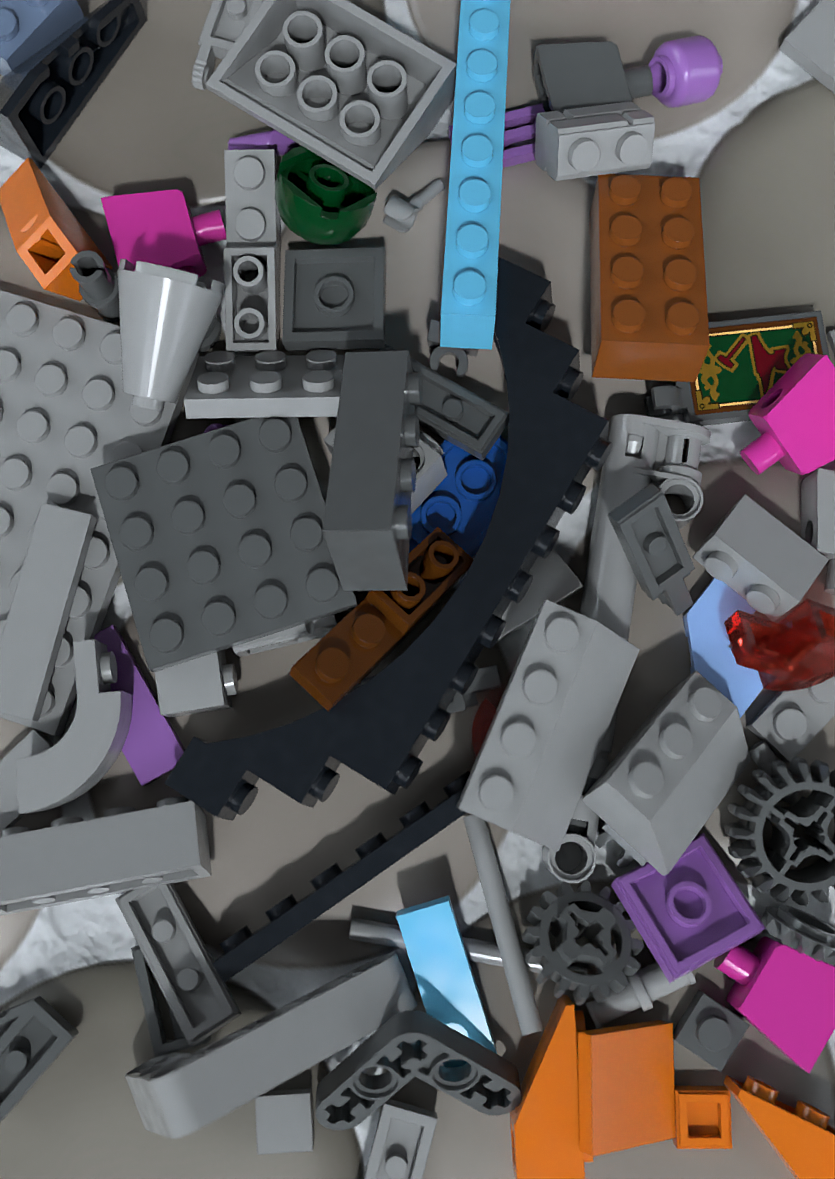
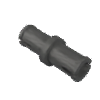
M86 250L77 253L71 259V264L75 268L70 267V272L79 283V292L83 299L91 307L96 308L100 317L105 321H120L118 277L116 273L105 267L101 256L96 252Z

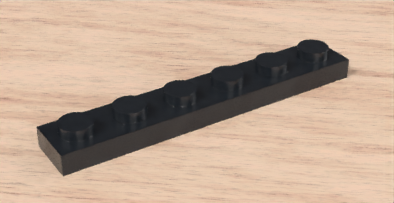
M468 770L446 785L443 790L448 797L430 809L426 801H424L399 818L404 828L386 840L382 832H379L356 848L355 852L360 859L343 871L336 862L313 878L310 882L315 890L297 902L293 894H290L267 910L265 914L270 922L252 933L246 925L220 943L225 953L213 962L212 965L224 983L466 814L467 812L458 809L456 806L470 771Z

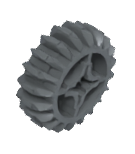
M801 757L792 758L789 768L780 760L771 761V777L760 769L752 771L753 779L757 786L754 789L744 784L737 786V791L746 799L743 805L737 803H730L728 805V811L739 817L738 822L729 823L724 826L725 832L729 836L738 839L727 847L728 852L735 859H741L737 865L738 872L745 878L753 877L752 886L760 893H766L770 890L771 897L781 903H785L791 896L792 900L798 905L807 906L811 894L819 902L828 903L829 887L832 886L835 889V830L832 842L828 836V825L833 816L835 820V770L830 772L829 765L820 760L813 761L809 766L807 760ZM812 790L807 798L802 796L797 803L790 807H781L776 804L783 797L793 792ZM766 818L772 825V836L766 845L770 849L767 854L765 853L762 839ZM787 818L797 825L800 823L806 827L804 832L812 837L814 842L811 843L803 837L799 838L794 835V828L785 823L784 819ZM808 856H821L819 860L807 867L788 870L791 865L797 867Z

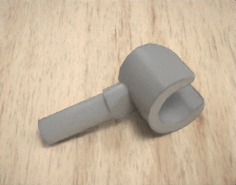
M436 179L421 193L414 196L409 203L393 195L384 208V213L387 216L383 219V223L398 232L407 233L412 228L418 212L423 209V206L444 190L445 187L442 181Z

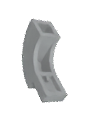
M95 639L73 642L77 690L75 716L66 734L53 747L34 756L15 758L19 814L50 810L75 800L96 785L118 758L130 728L132 694L121 690L111 692L110 684L117 682V663L114 653L107 651L106 644Z

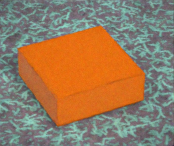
M675 1086L676 1138H673V1144L677 1149H732L730 1090L726 1086Z

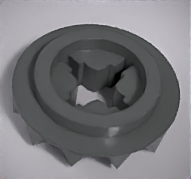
M780 905L779 908L767 907L761 921L770 935L780 939L782 944L796 949L800 954L804 953L816 961H824L830 965H835L834 927L813 915L791 906Z

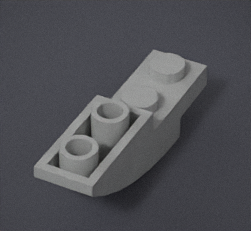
M275 149L224 150L227 248H223L226 351H278L280 214L275 201L277 154Z

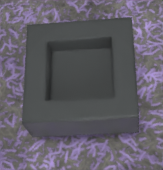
M698 990L673 1030V1039L722 1072L750 1025Z

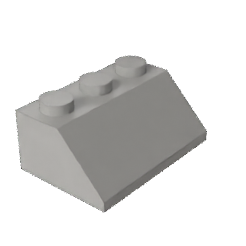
M693 672L663 697L581 799L663 876L669 874L751 761L737 707L699 672Z

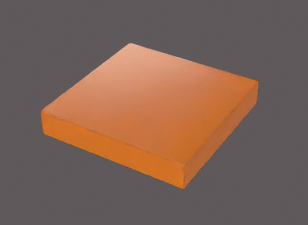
M654 1020L578 1032L580 1152L594 1157L676 1138L673 1023Z

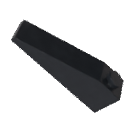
M107 0L3 77L0 81V146L23 160L27 158L32 159L41 170L146 23L147 18L140 0Z

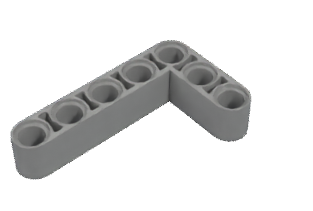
M392 952L361 965L193 1054L172 1052L155 1057L125 1074L145 1130L176 1139L208 1125L373 1033L391 1017L399 1012L413 1010L417 1007L418 1003L397 953Z

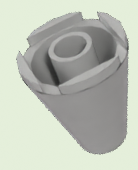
M120 259L117 272L123 392L133 395L132 405L163 411L165 402L176 403L222 300L225 284L212 279L209 290L206 289L207 283L197 281V274L142 261H136L135 266L127 259Z

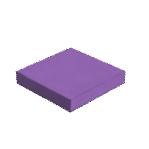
M704 833L693 839L669 874L663 876L647 862L643 866H639L615 878L611 883L613 890L669 983L760 934L765 929V926Z

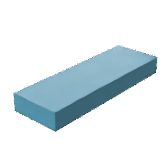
M449 895L397 910L396 918L426 1013L497 1054L495 1041ZM453 1059L442 1064L444 1067L456 1068L465 1065L467 1061Z

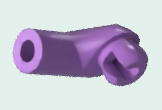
M273 128L271 131L233 137L228 142L229 150L275 149L277 156L285 155L291 149L299 147L298 143Z

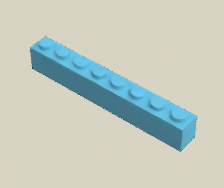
M461 0L441 302L440 347L492 350L496 316L511 0Z

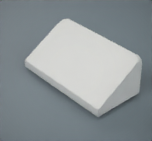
M554 549L545 559L540 556L536 559L529 571V574L533 575L532 583L523 599L518 604L511 601L503 614L502 619L506 621V625L497 642L534 620L545 600L559 604L583 587L578 577Z

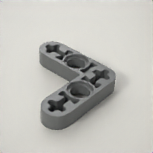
M407 1010L391 1017L319 1082L316 1089L315 1116L322 1126L331 1130L354 1128L415 1076L481 1113L497 1116L503 1115L516 1109L521 1102L522 1093L519 1073L516 1066L510 1061L429 1014L417 1010ZM453 1059L467 1061L465 1065L456 1068L441 1065L443 1062ZM372 1067H383L389 1070L380 1075H368L362 1072Z

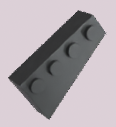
M409 350L345 352L322 530L343 591L408 590L409 539L412 534L411 492L415 491L416 486L413 448L419 446L420 438L418 415L414 414L415 405H422L423 402L421 372H413Z

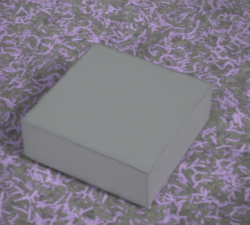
M312 1088L267 1091L255 1098L257 1155L313 1151Z

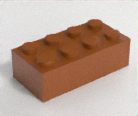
M629 174L598 175L589 215L592 377L695 382L710 346L700 180L694 177Z

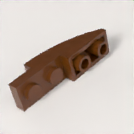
M437 527L409 553L408 590L369 591L366 598L292 666L289 675L327 711L331 710L357 683L360 684L438 605L468 572L474 559Z

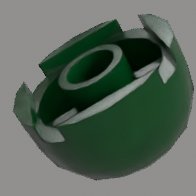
M303 146L293 148L282 156L275 183V201L282 221L293 233L311 243L336 245L349 241L366 226L377 196V192L375 193L372 187Z

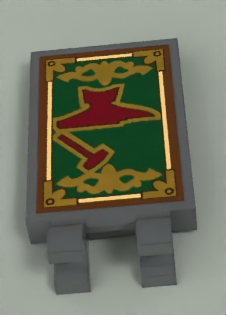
M812 311L708 322L710 346L696 381H674L675 386L653 387L651 389L652 396L644 399L646 415L658 418L683 414L685 423L700 426L751 421L748 415L750 409L800 357L806 353L827 355L830 359L822 312Z

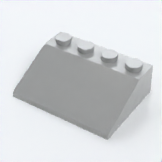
M264 0L206 83V87L209 91L376 190L431 134L455 98L456 63L348 0Z

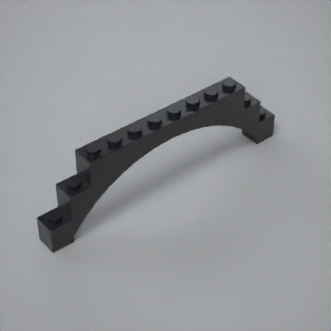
M498 256L496 316L493 341L502 362L508 391L509 433L507 459L500 495L486 536L460 586L435 620L403 654L367 683L344 696L329 711L323 708L290 724L247 737L210 743L194 736L165 781L166 785L215 817L233 821L237 814L243 815L252 805L258 793V788L255 784L259 778L298 803L314 808L318 800L321 802L326 801L335 789L340 778V774L336 770L341 763L394 795L400 786L407 789L412 784L423 763V760L418 758L428 739L435 742L443 733L451 717V713L446 711L456 692L464 695L473 683L479 669L478 666L474 665V662L484 646L491 649L500 638L506 625V621L502 619L503 614L511 601L518 604L525 596L533 580V575L529 574L530 569L538 556L545 559L550 554L560 534V531L556 529L557 524L565 512L569 514L575 512L586 491V486L582 485L591 468L598 471L603 466L612 448L613 443L608 441L609 420L569 401L577 392L583 379V372L580 371L579 349L544 333L553 318L556 307L552 303L551 281Z

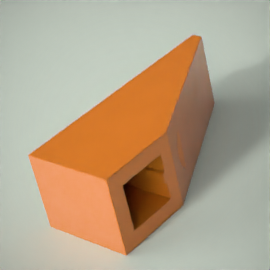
M27 158L0 187V205L16 252L44 290L81 301L83 297L79 292V283L70 272V267L75 268L71 264V259L81 251L90 250L101 256L106 268L112 269L113 267L35 162Z
M562 995L555 1004L520 1085L522 1093L521 1102L516 1109L510 1112L512 1164L515 1179H585L584 1163L593 1162L594 1157L580 1152L577 1046L578 1032L586 1031L583 1011H575L574 1004L568 995Z
M726 1075L723 1083L795 1179H835V1128L828 1125L831 1118L829 1115L801 1100L797 1101L795 1108L777 1100L778 1090L752 1076L747 1075L745 1082L742 1083Z

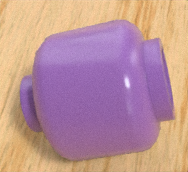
M702 35L662 43L655 51L648 65L653 77L652 94L668 108L682 107L708 100L714 95L723 71L722 58L717 48L710 39Z

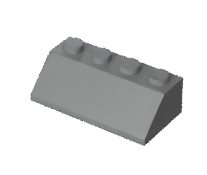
M545 600L537 612L456 807L550 849L559 851L640 649L600 622Z

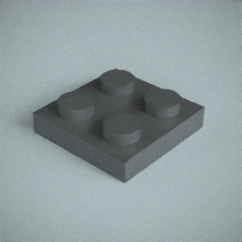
M384 247L285 250L282 343L286 351L385 348L386 254Z

